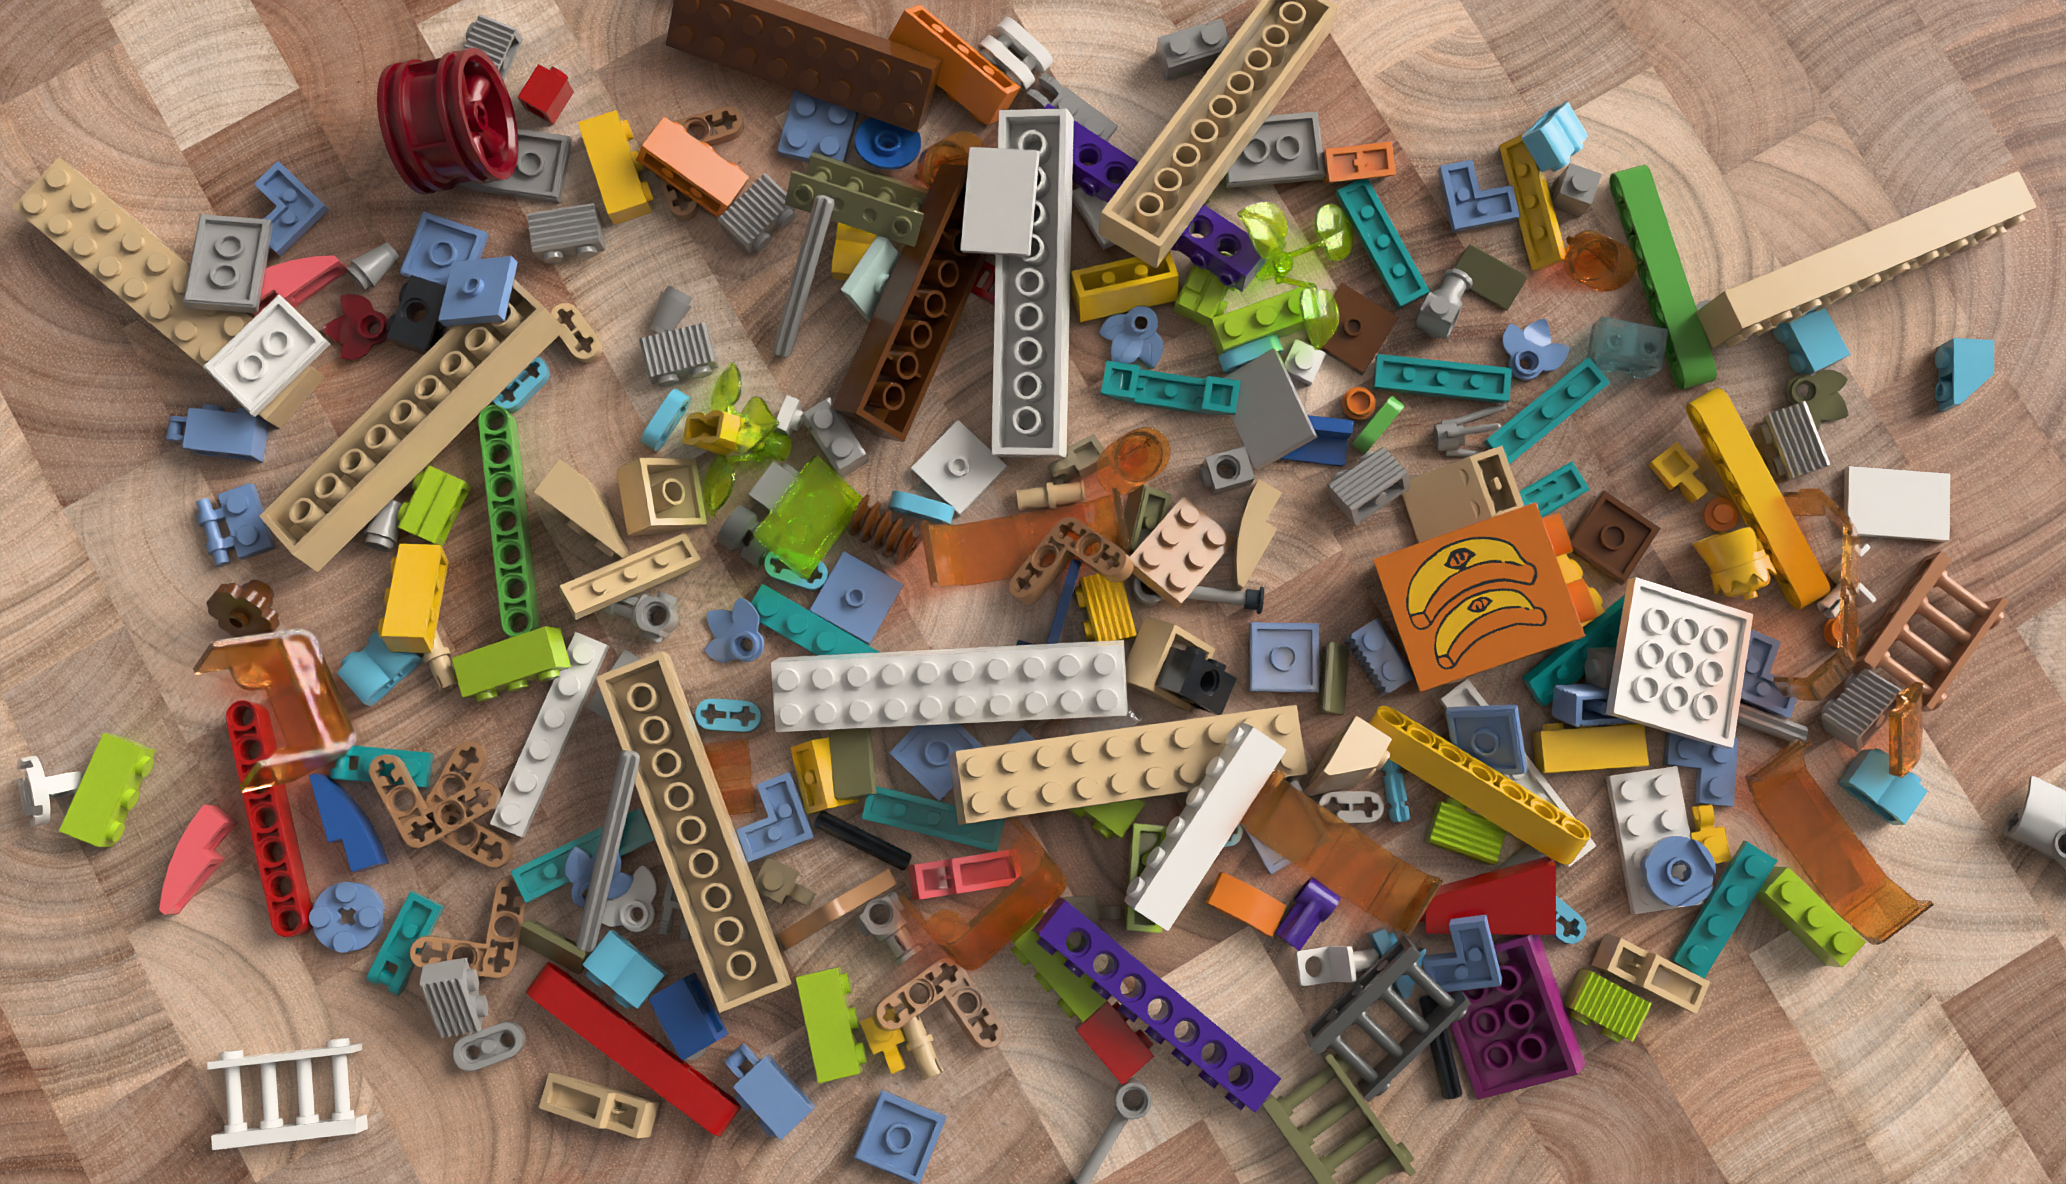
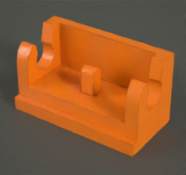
M1392 141L1327 148L1323 151L1326 177L1323 179L1324 184L1396 175Z

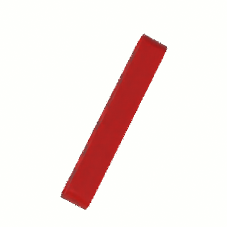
M238 700L228 707L226 723L271 926L274 932L282 937L303 936L313 928L309 921V915L313 907L270 715L267 708L262 704ZM250 708L253 712V718L248 725H245L243 714ZM255 742H258L260 754L257 758L253 759L250 755V749ZM262 776H266L268 787L261 793L258 790L257 783ZM272 809L276 815V820L269 827L265 822V816ZM279 843L283 848V856L279 861H276L273 857V848ZM285 877L291 883L290 892L286 896L280 890L281 881ZM291 912H295L299 918L298 926L294 930L288 925V917Z
M547 962L525 991L536 1003L715 1136H722L742 1108L738 1101L687 1062L681 1060L675 1053L555 964Z

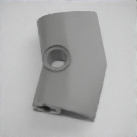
M2031 776L2029 777L2024 807L2015 809L2008 816L2004 825V835L2040 851L2047 859L2056 860L2065 872L2066 791ZM2060 837L2064 841L2063 851H2061L2058 846V840Z

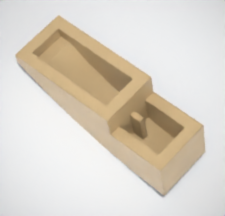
M1260 479L1255 483L1245 503L1237 528L1233 555L1234 589L1237 591H1241L1245 587L1278 529L1267 523L1266 520L1282 492Z
M1606 933L1591 964L1618 979L1694 1014L1698 1013L1710 984L1709 981L1657 954L1647 952L1620 937Z
M549 1073L539 1108L598 1129L607 1128L633 1138H647L651 1136L660 1102L608 1086Z

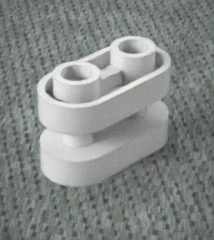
M1006 16L996 26L997 32L1001 37L997 40L993 36L987 35L978 44L980 54L1021 87L1020 90L1026 91L1035 82V77L1031 70L1035 68L1039 72H1045L1053 63V58L1046 48L1022 26ZM1011 47L1024 59L1020 61L1008 48Z

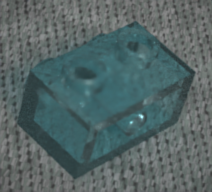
M1602 316L1592 325L1587 358L1589 357L1600 371L1615 372L1616 370L1629 372V376L1633 378L1647 379L1662 369L1669 330Z

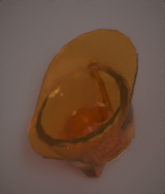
M966 131L954 133L927 147L920 154L917 163L918 172L914 174V177L917 180H921L930 190L941 164L968 166L970 147L985 148V146L974 133Z
M1595 230L1582 231L1574 237L1571 235L1567 236L1566 241L1568 245L1565 251L1564 269L1566 274L1572 279L1601 292L1619 289L1632 279L1636 271L1637 260L1634 252L1626 245Z
M1141 427L1122 434L1099 457L1096 471L1099 483L1106 491L1114 495H1125L1134 491L1165 469L1171 452L1169 441L1162 432L1151 427Z

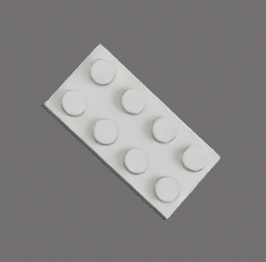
M1673 766L1606 776L1630 913L1641 914L1686 907L1665 905L1654 898L1644 884L1640 867L1642 858L1658 840L1669 836H1682L1691 839L1678 767ZM1674 863L1671 875L1673 878L1678 877L1682 881L1685 878L1683 872L1686 870V866ZM1703 900L1695 905L1703 904Z

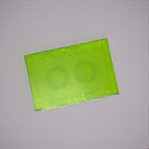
M818 455L812 456L753 536L801 579H808L846 528L853 511L863 497Z

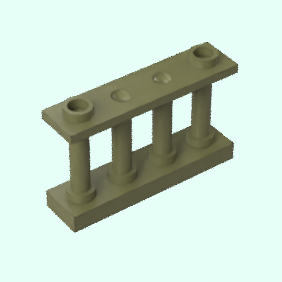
M813 152L809 158L806 174L796 171L791 172L784 205L811 213L815 197L825 195L832 198L835 202L830 220L915 247L924 213L920 212L929 189Z
M1323 1051L1320 1055L1327 1064L1325 1068L1284 1098L1279 1096L1275 1099L1270 1093L1261 1105L1317 1184H1336L1331 1177L1336 1173L1334 1169L1378 1136L1391 1154L1351 1184H1376L1399 1166L1410 1177L1416 1173L1410 1164L1414 1160L1413 1156L1402 1142L1397 1145L1347 1077L1346 1074L1351 1070L1338 1054L1332 1056L1328 1051ZM1334 1078H1337L1349 1095L1305 1128L1303 1125L1296 1128L1289 1118L1294 1113L1292 1110ZM1358 1107L1369 1122V1125L1328 1156L1322 1155L1317 1158L1310 1148L1315 1143L1313 1139Z

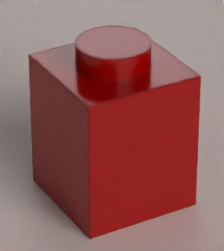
M538 64L517 98L525 110L554 125L574 91L567 81L568 76L553 66L547 69Z

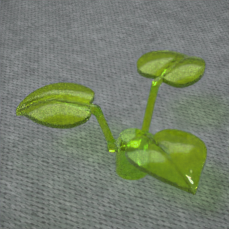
M1270 202L1255 203L1243 208L1237 215L1245 225L1255 250L1263 259H1266L1265 264L1255 277L1260 281L1274 279L1275 284L1285 283L1307 288L1302 290L1300 294V312L1314 350L1321 349L1332 337L1339 323V311L1336 301L1327 289L1318 291L1315 283L1285 276L1293 268L1292 258L1323 246L1328 259L1331 261H1339L1347 257L1353 246V230L1349 219L1346 217L1345 212L1335 204L1321 206L1317 210L1314 220L1315 231L1321 240L1288 253L1283 251L1286 247V242L1283 239L1287 236L1289 230L1283 211L1276 204Z
M729 362L714 386L711 396L712 411L720 410L740 417L736 450L743 455H732L727 459L725 455L719 454L707 470L704 480V499L709 513L716 517L717 511L723 507L732 493L735 484V468L733 465L736 462L751 460L762 462L764 457L783 462L787 459L791 450L790 436L773 431L780 422L773 416L762 398L752 397L743 408L742 413L735 409L734 404L737 403L742 392V379L740 371L734 362Z

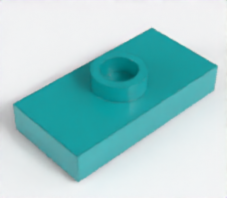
M1571 461L1522 489L1519 493L1524 506L1537 503L1543 518L1588 492L1590 488L1574 462Z

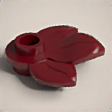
M344 294L340 296L344 315L333 319L323 327V331L333 341L343 344L341 348L342 359L358 360L366 356L373 345L381 344L388 339L387 324L389 319L383 313L375 311L367 298L356 294ZM374 324H379V331L371 334L370 328Z

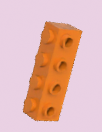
M920 4L904 10L888 38L890 41L942 58L936 84L945 90V94L949 99L962 104L970 111L971 116L976 121L987 126L999 120V110H1008L1021 89L1017 83Z

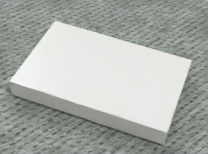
M970 147L960 249L962 252L1030 256L1040 154L1038 150Z
M278 295L203 368L251 415L256 417L331 344L281 295Z
M1853 466L1844 468L1843 535L1933 542L1949 541L1950 474Z

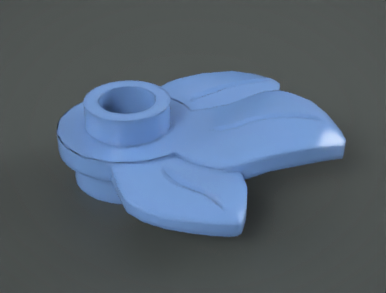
M1137 306L1127 314H1114L1103 323L1099 334L1108 340H1113L1110 352L1113 362L1130 364L1139 357L1147 366L1154 368L1161 358L1163 341L1156 332L1158 318L1149 307ZM1139 316L1145 317L1148 322L1146 328L1142 330L1135 326V320Z
M1546 319L1537 320L1528 325L1524 330L1510 323L1502 336L1503 348L1510 356L1509 368H1512L1513 376L1523 381L1536 378L1541 371H1554L1559 368L1566 360L1570 349L1569 346L1564 344L1551 343L1550 329ZM1520 360H1527L1530 363V369H1523L1520 366Z
M738 598L734 604L733 611L721 609L707 612L709 627L716 638L705 648V652L711 658L718 662L727 663L736 658L743 662H751L761 656L764 650V639L758 632L760 619L757 610L748 600ZM746 638H749L753 643L751 650H747L744 646Z
M575 846L567 857L565 874L572 883L571 896L574 903L584 908L586 896L582 893L585 889L589 888L596 855L590 858L583 849ZM619 851L607 899L619 898L624 895L634 880L632 875L620 872L622 861Z

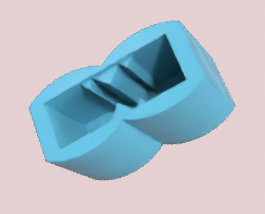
M1566 101L1544 113L1522 135L1521 139L1541 172L1550 168L1552 172H1555L1570 163L1569 157L1584 147L1582 142L1587 138L1588 134L1569 102Z
M378 630L370 635L367 640L369 644L364 650L360 652L354 651L342 660V667L337 672L339 677L363 704L369 706L374 705L386 696L398 682L407 677L423 662L422 657L418 653L390 652L383 639L379 637Z
M1877 748L1874 750H1860L1838 784L1892 825H1905L1928 792L1920 784L1921 779L1908 770L1900 771L1892 763L1893 758L1883 750Z
M610 930L582 964L588 969L585 975L599 987H602L604 984L610 986L616 992L613 998L627 1009H630L631 1006L637 1009L642 1007L668 974L615 930Z

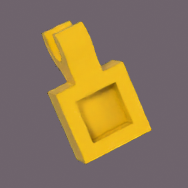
M1675 442L1648 464L1669 490L1678 485L1682 495L1690 504L1708 492L1706 487L1692 474L1699 466L1678 442Z
M1712 804L1691 806V814L1696 831L1690 832L1691 839L1702 843L1709 850L1715 864L1731 861L1725 827H1714L1715 815Z
M894 1008L887 1009L886 1013L882 1016L886 1022L892 1020L896 1023ZM873 1016L860 1021L873 1055L881 1051L884 1052L891 1074L905 1069L906 1064L897 1045L907 1040L902 1027L894 1031L885 1032L875 1025Z

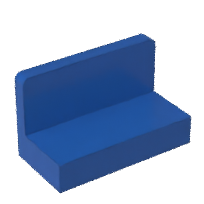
M1308 415L1317 438L1280 458V460L1344 466L1346 463L1347 443L1353 432L1354 420Z
M695 972L649 998V1002L681 1060L687 1059L729 1034Z

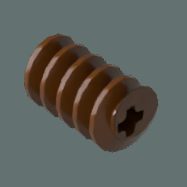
M866 494L850 517L848 533L854 536L860 532L859 539L862 543L872 539L871 548L877 551L883 547L882 555L885 558H889L895 554L894 564L901 565L918 548L925 531L914 537V524H911L905 530L902 529L904 521L902 516L894 522L890 521L893 510L889 509L881 515L879 513L881 502L878 501L872 507H869L870 495Z

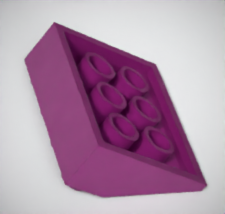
M1513 935L1494 941L1493 944L1502 976L1501 986L1462 990L1471 1004L1467 1007L1466 1014L1459 1021L1451 1023L1450 1026L1477 1100L1578 1075L1586 1065L1539 935Z

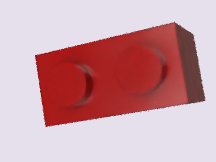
M1106 1001L1084 1022L1081 1021L1075 1026V1030L1123 1085L1155 1057L1149 1050L1154 1044L1141 1029L1134 1032L1126 1023L1128 1018L1118 1010L1120 1004L1117 1001L1112 1006Z

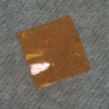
M1917 681L1896 695V708L1889 712V774L1903 778L1916 766L1923 751V683Z
M740 739L703 744L729 815L755 812L749 740Z

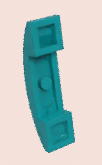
M1106 361L1101 395L1134 404L1173 411L1210 415H1235L1241 381L1207 376V379L1143 370L1140 369L1139 365Z

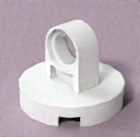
M37 756L18 759L17 769H24L25 778L17 779L25 816L33 815L29 822L30 826L49 824L50 799L76 794L83 778L82 772L45 777Z

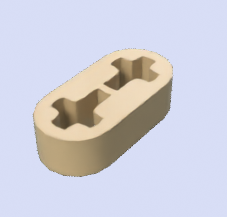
M569 303L556 305L552 309L551 314L565 328L559 335L563 342L579 361L584 363L596 361L603 351V345L599 337L574 305ZM567 313V315L572 316L571 321L576 326L574 330L571 331L566 324H561L563 320L560 316ZM582 335L587 342H592L590 345L592 351L586 353L584 350L579 351L582 346L576 338Z

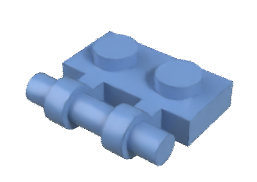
M248 483L218 494L221 508L213 510L208 498L195 502L199 512L196 515L198 524L204 528L208 543L205 544L209 555H213L216 567L225 566L230 563L227 552L236 549L238 558L245 560L276 548L270 528L259 517L264 510L254 484ZM226 521L231 536L222 538L217 523Z

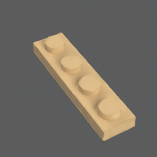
M683 533L559 586V593L574 619L577 620L701 566V558L686 533Z

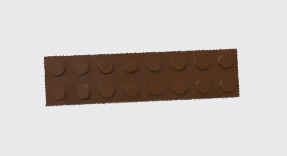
M674 0L666 46L915 133L927 121L943 60L942 58L775 0Z
M940 165L920 212L924 213L916 246L904 245L832 405L833 410L881 438L900 442L905 441L987 254L964 253L960 250L967 165Z

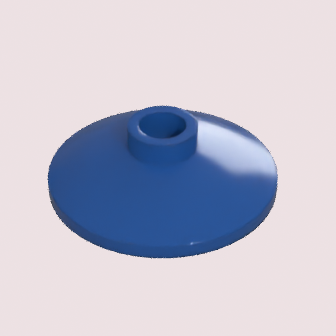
M870 117L857 128L854 144L858 155L869 165L884 170H895L906 167L915 161L921 150V136L919 131L915 133Z

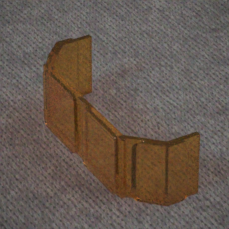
M1112 488L1111 494L1082 504L958 525H929L928 520H923V524H920L931 588L962 587L1011 579L1055 524L1065 517L1078 519L1123 549L1127 555L1130 554V543L1120 491L1117 488ZM1069 531L1066 536L1071 537L1076 542L1079 539L1075 532L1071 533ZM1100 543L1091 544L1087 548L1085 555H1094L1099 550ZM1055 554L1046 556L1042 561L1041 567L1050 566L1055 560ZM1071 561L1065 567V569H1069Z
M1820 488L1799 489L1798 492H1783V498L1792 515L1826 516L1843 532L1838 651L1808 677H1773V682L1783 697H1795L1797 700L1820 701L1843 681L1844 674L1852 673V667L1856 666L1858 609L1855 605V596L1859 595L1861 538L1850 516H1846L1844 511Z
M1795 739L1745 776L1749 791L1754 798L1753 803L1784 846L1801 865L1805 874L1829 906L1870 944H1882L1934 904L1929 900H1916L1887 877L1808 772L1803 751L1813 744L1810 740L1802 741L1801 739Z
M1274 769L1238 825L1355 906L1398 932L1410 936L1443 883V880L1429 875L1396 857L1289 784L1283 778L1286 774L1285 772Z

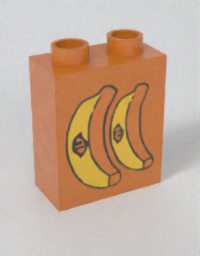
M1535 502L1373 559L1421 693L1585 637L1581 623L1597 618V613L1584 579L1581 578L1566 584L1556 557L1573 552L1559 512L1542 518Z

